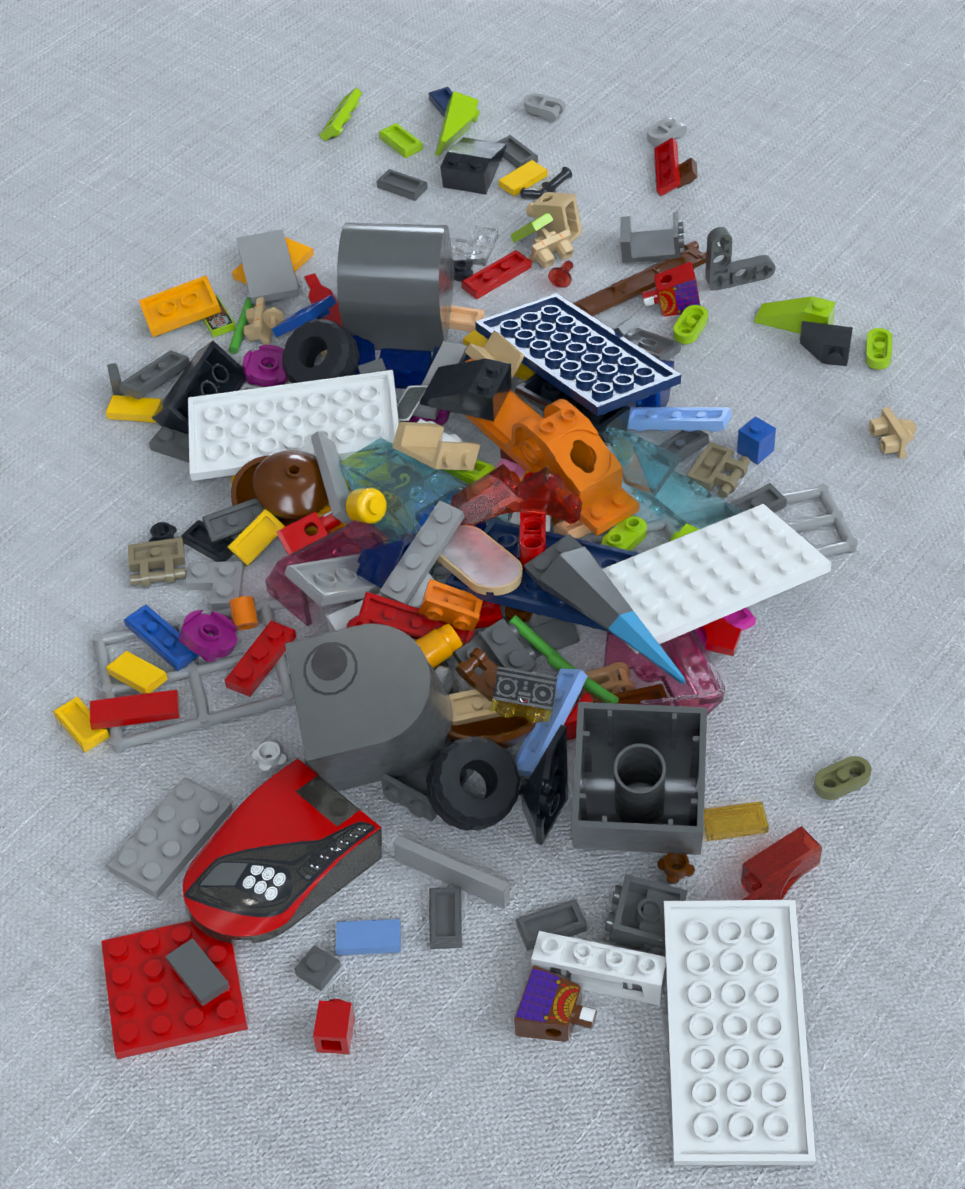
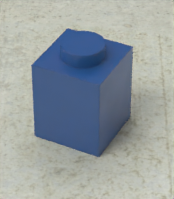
M756 416L738 430L737 453L748 457L750 461L758 465L774 451L776 428Z

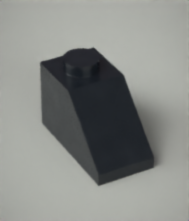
M802 321L800 344L821 363L847 366L853 327Z

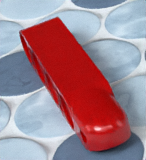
M541 472L526 473L521 484L519 543L520 562L523 569H525L524 565L546 550L545 487H543V474Z

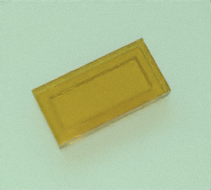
M762 801L704 809V830L707 841L762 834L769 831Z

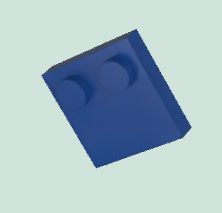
M332 295L325 297L295 312L272 328L276 338L302 326L310 320L313 321L315 318L321 319L330 314L329 308L336 304Z

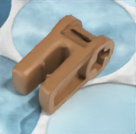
M615 662L609 666L584 672L590 679L612 694L621 693L620 688H622L623 692L635 689L634 683L629 679L630 669L626 663ZM582 687L580 698L583 696V694L590 692ZM590 693L593 703H604Z

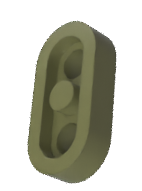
M860 756L847 757L818 771L814 780V790L823 799H838L865 786L869 782L872 771L871 765Z

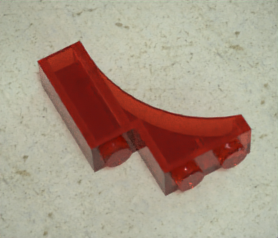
M502 464L454 494L451 506L464 512L465 517L461 522L462 525L473 527L489 518L513 512L546 514L562 519L572 525L581 518L582 501L577 493L569 490L561 476L557 473L554 474L548 466L521 482L519 476L514 471H510Z
M801 826L744 862L741 883L750 895L742 900H783L790 888L803 875L819 865L822 846Z

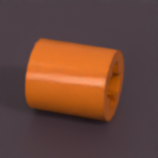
M241 596L229 601L232 622L236 626V631L250 630L259 625L255 602L252 596Z

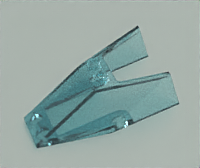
M607 426L605 429L613 454L623 467L622 478L624 483L633 490L631 495L643 504L647 501L650 504L648 509L657 516L662 517L664 514L682 526L688 523L698 529H702L744 512L712 495L695 481L674 471L681 461L679 456L634 433Z
M382 438L352 454L339 464L351 491L360 488H374L384 495L387 502L385 516L379 522L368 524L376 538L399 561L421 529L416 515L439 500L453 507H458L467 502L488 524L492 519L510 523L514 509L446 471L434 469L392 448L393 444ZM453 491L459 494V498L455 500L446 497ZM436 562L429 571L431 576H433Z

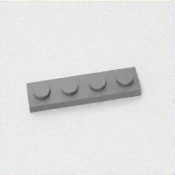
M439 500L381 588L380 593L383 597L408 605L464 519L463 511Z

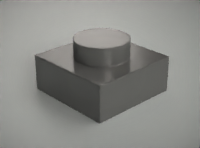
M314 945L296 966L295 974L322 991L340 969V960Z

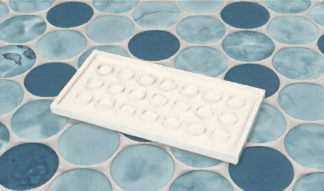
M393 370L188 398L189 465L192 481L236 475L249 461L280 451L299 450L315 455L311 435L317 431L335 443L340 461L402 453L392 448L399 423Z
M762 504L602 570L655 640L661 644L831 571V562L767 506ZM628 645L636 654L639 653V652L636 651L634 648H632L630 645Z
M795 900L664 901L674 1165H815L816 1157Z

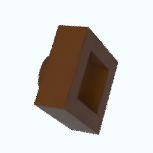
M692 157L679 164L680 186L677 187L678 189L698 178L697 163Z

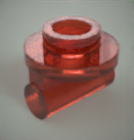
M567 260L560 268H552L548 274L550 282L559 288L568 287L572 282L569 271L573 268V263Z

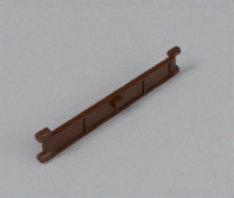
M692 241L685 245V251L680 253V258L664 260L572 304L589 315L594 316L656 287L654 276L658 273L687 262H692L693 269L705 264L706 252L702 253L699 251L698 242Z

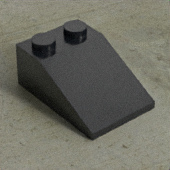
M463 137L447 151L440 166L443 188L486 195L507 148L506 144Z
M485 358L438 367L420 399V405L494 421L512 388L511 364Z

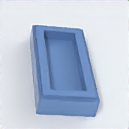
M400 919L336 922L337 955L401 953Z

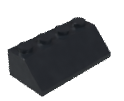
M212 340L196 352L152 416V419L161 427L164 426L189 435L188 398L239 391L246 381L243 367Z
M537 373L515 387V392L541 410H545L547 405L558 399L568 401L590 420L597 430L599 437L604 442L613 444L627 434L630 407L628 406L596 416Z

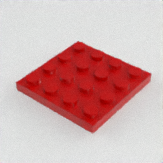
M192 920L101 941L114 1050L117 1059L248 1029L232 936L215 932L202 925L199 921ZM192 938L228 981L230 987L203 1007L167 963L165 957Z

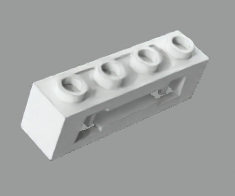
M539 931L531 958L532 968L534 965L549 972L551 967L561 969V975H556L578 984L583 990L655 1005L661 1004L666 982V957ZM567 970L569 971V973H572V974H571V977L562 976V975H566V974H567ZM626 982L629 989H632L634 984L640 985L643 992L624 989L623 983Z

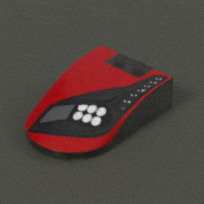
M297 758L250 794L190 863L183 880V898L186 912L191 921L202 932L223 942L232 943L233 940H251L253 944L275 938L290 929L382 859V827Z

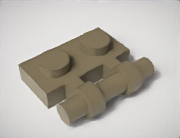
M709 442L686 475V483L707 491H711L714 485L720 486L718 495L721 498H727L737 488L738 480L747 473L750 459L746 456H742L739 460L734 459V450ZM725 469L731 471L729 476L723 474Z
M182 537L128 545L130 571H140V574L130 575L131 586L142 584V587L151 586V583L163 581L175 583L177 579L186 578L185 567L174 568V566L185 565ZM165 567V570L150 572V569Z

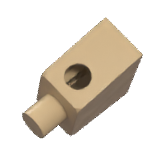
M546 192L534 203L530 202L526 208V214L535 219L550 213L553 221L542 228H546L548 232L554 230L556 234L569 229L572 234L570 242H573L582 233L575 194Z

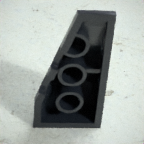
M560 725L530 778L524 779L519 789V796L522 797L523 813L533 837L539 845H543L568 800L567 726Z

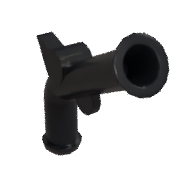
M562 167L561 172L550 182L542 183V189H527L523 187L520 190V196L523 199H539L546 192L556 193V188L566 179L572 178V172L568 167Z

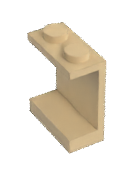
M399 422L392 448L434 469L474 470L480 444L441 441L444 427L439 424Z

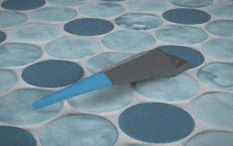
M570 534L524 565L526 573L543 590L559 598L610 631L679 683L685 685L684 676L586 547H582Z

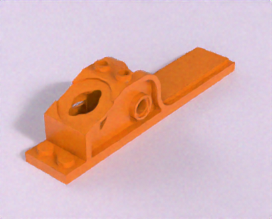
M510 390L494 421L465 415L525 471L541 472L545 489L596 536L639 511V503L622 489V465L599 437L597 430L590 420L568 401L558 399L547 405L544 410V418H542Z

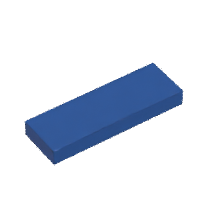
M147 604L124 619L125 626L177 672L200 656L179 641L180 633Z

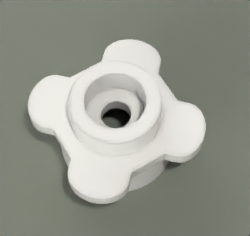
M264 742L252 753L253 760L259 763L260 771L265 773L271 771L277 765H284L287 761L286 755L280 752V746L276 742Z

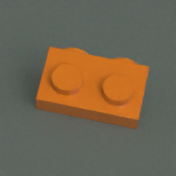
M430 579L418 613L426 615L431 620H441L452 624L457 629L473 632L480 618L479 612L483 600L466 591Z

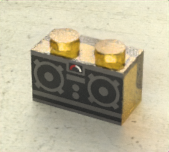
M498 666L490 711L496 712L503 717L520 716L525 717L531 722H549L553 711L557 677Z

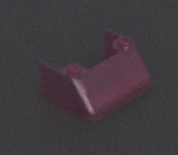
M354 520L348 525L279 560L265 579L267 592L306 626L312 624L307 594L284 575L287 566L369 553L392 573L397 565L394 541L373 525Z
M695 630L660 644L684 676L685 685L679 683L641 653L636 654L620 638L611 632H607L603 667L615 662L626 663L629 669H633L635 675L642 681L647 683L662 681L670 696L667 698L640 701V705L707 707L708 716L723 701L725 685Z

